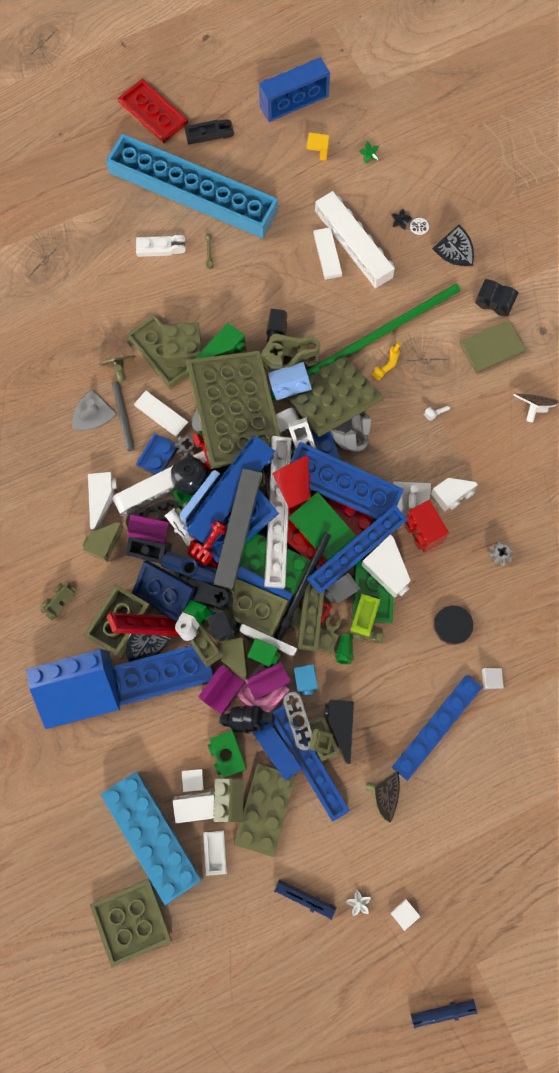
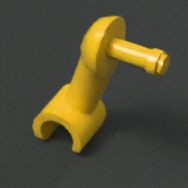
M397 342L396 346L390 348L389 362L382 368L379 366L374 368L375 371L371 375L375 379L380 380L385 373L396 366L400 354V342Z

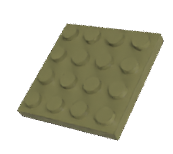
M345 356L308 376L312 390L286 397L302 418L307 417L309 426L318 437L383 401L382 394Z

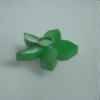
M367 141L365 144L366 149L359 151L360 154L365 155L364 163H367L370 158L378 160L374 152L378 150L379 146L371 147V144Z

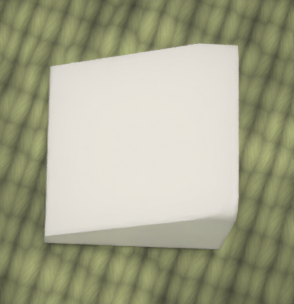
M483 668L481 670L483 690L504 688L502 668Z

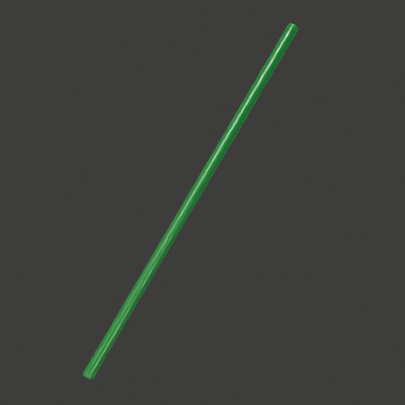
M452 285L306 370L307 375H313L339 358L350 356L460 292L459 285ZM271 390V391H270L271 399L274 400V399H275V395H274L273 390Z

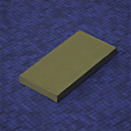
M154 314L126 334V337L166 386L171 389L189 376L187 367L166 368L163 356V324Z

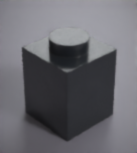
M231 608L207 617L215 640L223 638V641L234 637V632L239 630Z

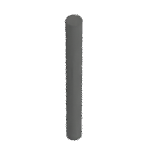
M113 382L112 387L127 451H133L134 445L119 382Z

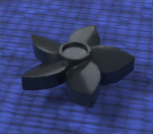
M404 209L400 211L399 215L396 213L391 214L392 218L395 219L393 227L400 225L405 230L407 223L412 220L411 216L405 215Z

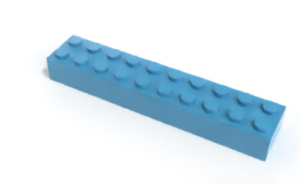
M121 134L106 159L109 174L264 239L279 211L278 198L125 134Z

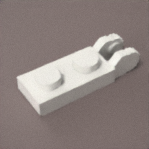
M185 236L136 237V254L138 257L185 253L186 247L184 245L172 246V244H183Z

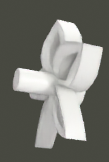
M356 890L355 899L346 901L353 907V916L357 915L360 911L364 914H369L366 904L369 903L371 897L362 898L361 893Z

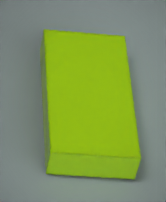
M361 594L350 631L370 636L380 599Z

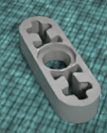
M290 692L285 695L283 704L295 743L300 750L306 751L310 749L311 741L308 742L307 747L304 744H300L301 734L296 735L295 731H301L307 727L308 731H304V734L310 740H312L313 734L300 695ZM290 696L298 699L296 709L301 708L302 712H295L290 715L289 711H293L292 705H287ZM297 715L304 718L305 722L301 727H296L293 724V718Z

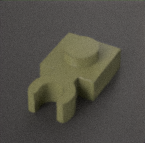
M328 617L325 623L326 630L320 628L318 649L332 655L339 636L334 634V631L339 629L340 621L333 627L329 624L331 617Z
M372 630L369 637L350 631L349 634L353 636L352 639L360 642L371 640L382 644L384 634L373 632Z

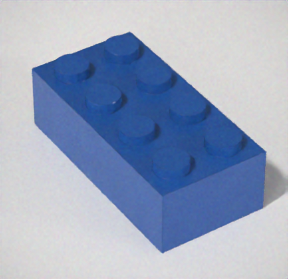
M322 58L311 60L306 64L297 66L259 83L260 108L268 122L329 97L330 72Z

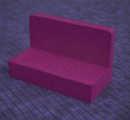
M131 514L127 536L165 543L169 522Z
M282 662L247 679L246 683L256 701L291 683Z
M221 664L198 698L223 715L245 682Z

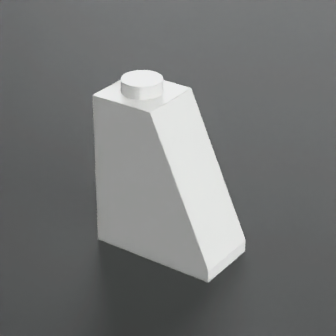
M390 534L363 560L361 566L396 598L398 595L402 597L409 590L408 585L411 580L395 540Z

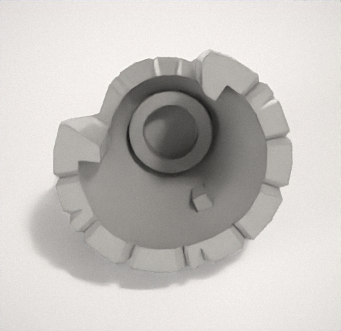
M362 412L330 430L331 436L337 445L345 451L352 453L362 451L368 445L371 417Z

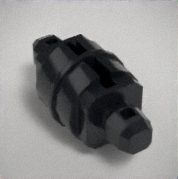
M244 705L232 707L230 713L220 716L219 723L222 726L230 727L234 732L248 734L250 732L263 731L264 725L273 724L275 715L272 712L263 711L260 706Z

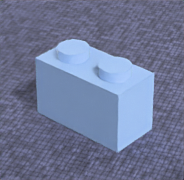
M304 362L268 373L276 401L312 390Z

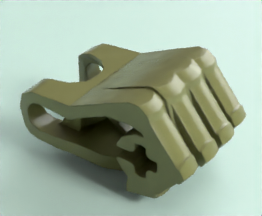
M273 334L261 353L264 370L269 373L285 367L289 368L301 362H304L305 368L309 369L319 363L320 342L315 337L294 338ZM308 344H314L316 346L314 349L306 348ZM284 356L292 358L286 365H284ZM312 356L315 358L314 361H308V360H307L308 358H310V357H312Z

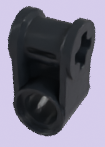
M199 582L193 601L226 610L233 605V597L226 590L205 582Z

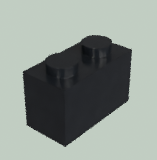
M129 536L125 555L162 564L164 554L167 551L171 552L172 543H160Z

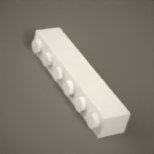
M332 191L315 201V212L328 228L331 227L332 234L375 289L392 279L395 270L393 263L387 260L383 250L375 245L371 235H367L362 224L353 217L352 211L344 206L342 199Z

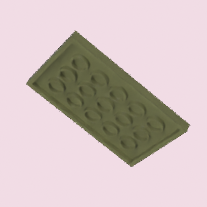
M260 351L187 360L186 365L210 469L230 466L252 436L259 437L270 447L272 436L281 437Z

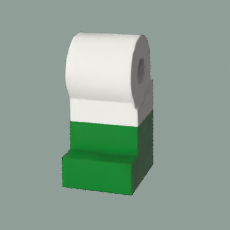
M190 600L179 617L175 629L183 640H192L196 636L197 629L203 619L207 620V617L212 614L207 606Z

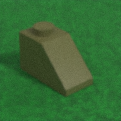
M116 522L91 532L90 536H87L83 542V550L88 555L108 562L124 528L120 523Z
M243 638L219 641L220 647L218 649L223 655L220 658L223 665L246 682L249 677L246 647Z

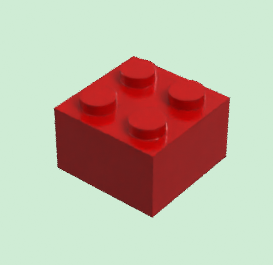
M430 500L409 510L404 526L408 533L413 534L415 538L414 543L419 550L422 549L423 553L444 543L449 535V531Z

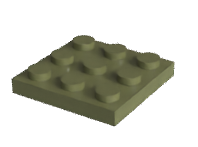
M150 879L90 904L111 968L172 941Z

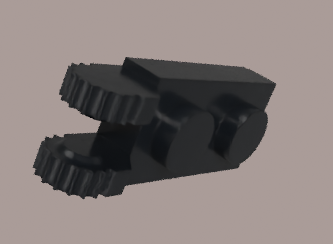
M230 119L213 120L184 127L188 145L221 138L226 139L234 135L233 129L230 128L232 126Z

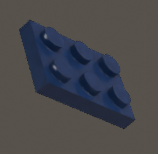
M146 560L142 564L132 594L149 603L152 608L178 621L191 600L196 587Z

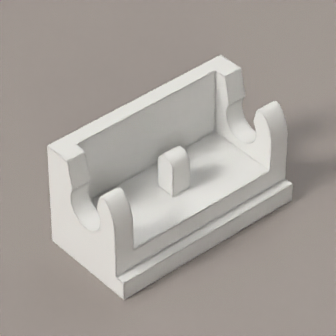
M215 791L174 796L175 823L214 818Z

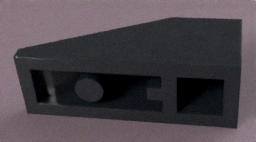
M329 700V705L325 704L324 717H328L329 726L345 764H350L354 702Z

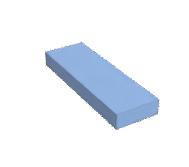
M216 470L212 471L181 511L180 518L182 522L186 524L220 480L219 472Z

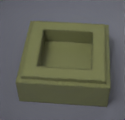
M314 729L310 750L329 754L333 734Z

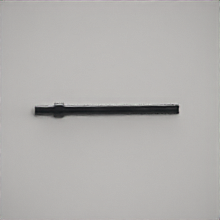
M324 532L286 614L279 623L280 626L275 634V639L281 641L287 628H290L293 622L291 619L309 584L307 578L314 573L331 538L330 534Z

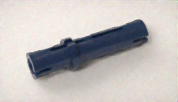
M279 879L274 890L275 893H279L309 908L310 912L314 913L315 911L332 920L337 908L320 900L319 896L316 895L314 897L281 881V879Z
M471 999L456 1004L450 1002L448 1006L414 1014L411 1013L413 1027L416 1029L452 1019L458 1021L461 1017L478 1013L475 1001Z

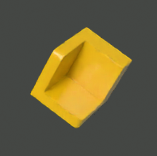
M309 132L307 149L320 151V160L326 161L329 135Z

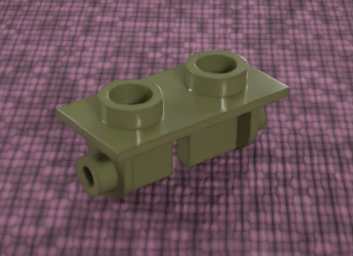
M66 581L63 584L60 582L53 590L55 593L51 599L47 598L40 606L43 608L40 612L42 614L45 611L48 612L46 617L50 620L56 619L64 609L59 604L60 601L67 605L76 595L75 592L77 590L72 586L67 588L66 586L69 583Z

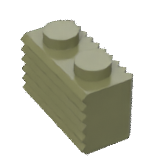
M215 779L213 821L243 822L244 780Z

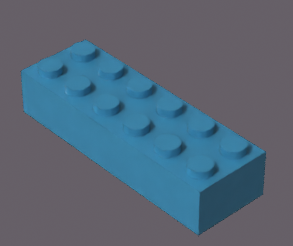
M135 771L100 794L164 905L203 879L140 772Z

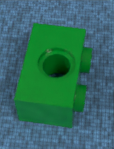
M255 638L247 657L270 668L278 664L281 655L277 647Z
M233 730L210 738L211 743L208 744L211 756L215 755L217 763L214 765L218 776L222 775L223 778H227L247 770ZM225 749H229L232 752V757L228 761H223L221 758V753Z

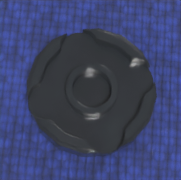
M451 605L444 607L437 613L434 619V630L441 641L446 644L457 645L463 643L471 636L473 620L467 610L460 606Z

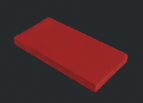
M143 78L118 98V102L163 144L188 124V119Z

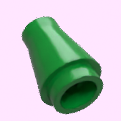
M341 635L334 656L339 664L350 665L352 660H354L352 635Z

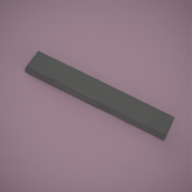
M242 469L214 580L215 585L231 589L235 587L263 475L261 472Z

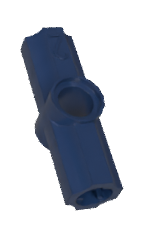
M170 551L164 554L161 567L216 587L214 580L217 569ZM195 565V570L192 573H188L189 566Z

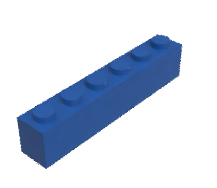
M252 436L183 529L204 544L213 531L212 523L219 521L224 524L227 520L226 516L230 511L232 512L242 469L262 473V468L272 461L275 450L259 437Z

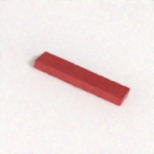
M111 612L107 616L113 633L179 636L175 629L177 621L168 616Z

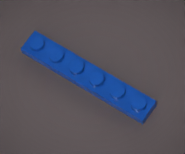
M396 505L392 506L311 574L307 580L321 594L406 522V517Z
M466 674L391 768L395 771L398 770L399 775L408 781L482 689V686Z
M284 705L273 711L272 713L275 715L274 724L302 768L304 775L331 821L333 822L349 812V808L315 751L310 749L304 751L297 747ZM294 717V718H293V724H294V726L300 727L299 724L297 723L295 717ZM295 731L296 735L301 734L302 739L299 743L307 747L309 741L303 731Z

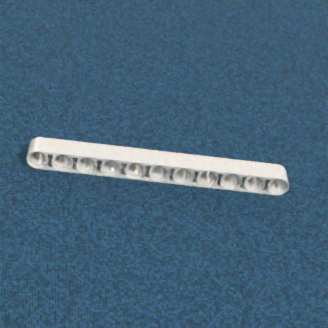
M288 408L276 414L281 437L290 434V422L300 419L294 408ZM203 451L194 455L203 463L207 461ZM172 467L113 496L112 500L120 515H128L172 493L171 491L175 490L171 481Z

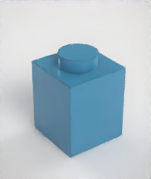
M314 664L294 668L298 694L302 693L303 696L313 695L314 691L318 690Z

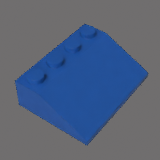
M98 649L26 669L29 689L45 729L120 710L109 651Z

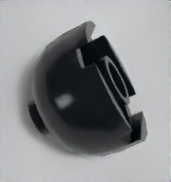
M194 456L180 458L171 469L172 484L181 494L195 495L209 476L205 464Z

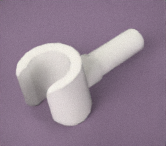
M445 406L437 410L429 407L423 415L431 421L440 413L450 410V407Z

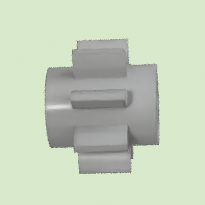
M188 434L184 438L179 436L178 441L180 443H175L174 445L175 448L179 449L177 455L182 454L186 457L190 454L194 456L193 450L198 449L194 445V440ZM184 444H188L189 449H185Z
M498 541L496 547H490L493 553L488 558L494 560V565L501 563V566H504L506 561L510 562L512 560V557L509 555L514 550L509 549V543L501 545V542ZM500 551L503 552L502 557L499 556Z

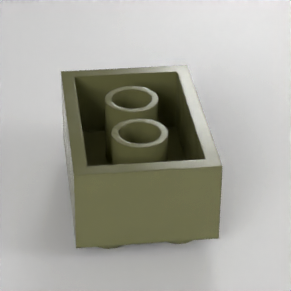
M115 585L84 633V636L119 658H122L126 651V643L130 634L113 633L107 619L108 614L111 612L149 615L152 607L149 603Z

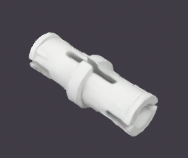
M175 509L165 515L175 528V533L178 532L187 546L190 545L192 540H196L195 537L183 529L186 524L181 521Z

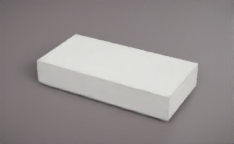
M224 830L203 832L206 876L227 874Z

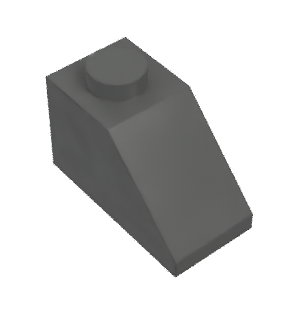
M344 573L325 590L324 596L330 603L332 601L339 603L360 590V587L349 573Z

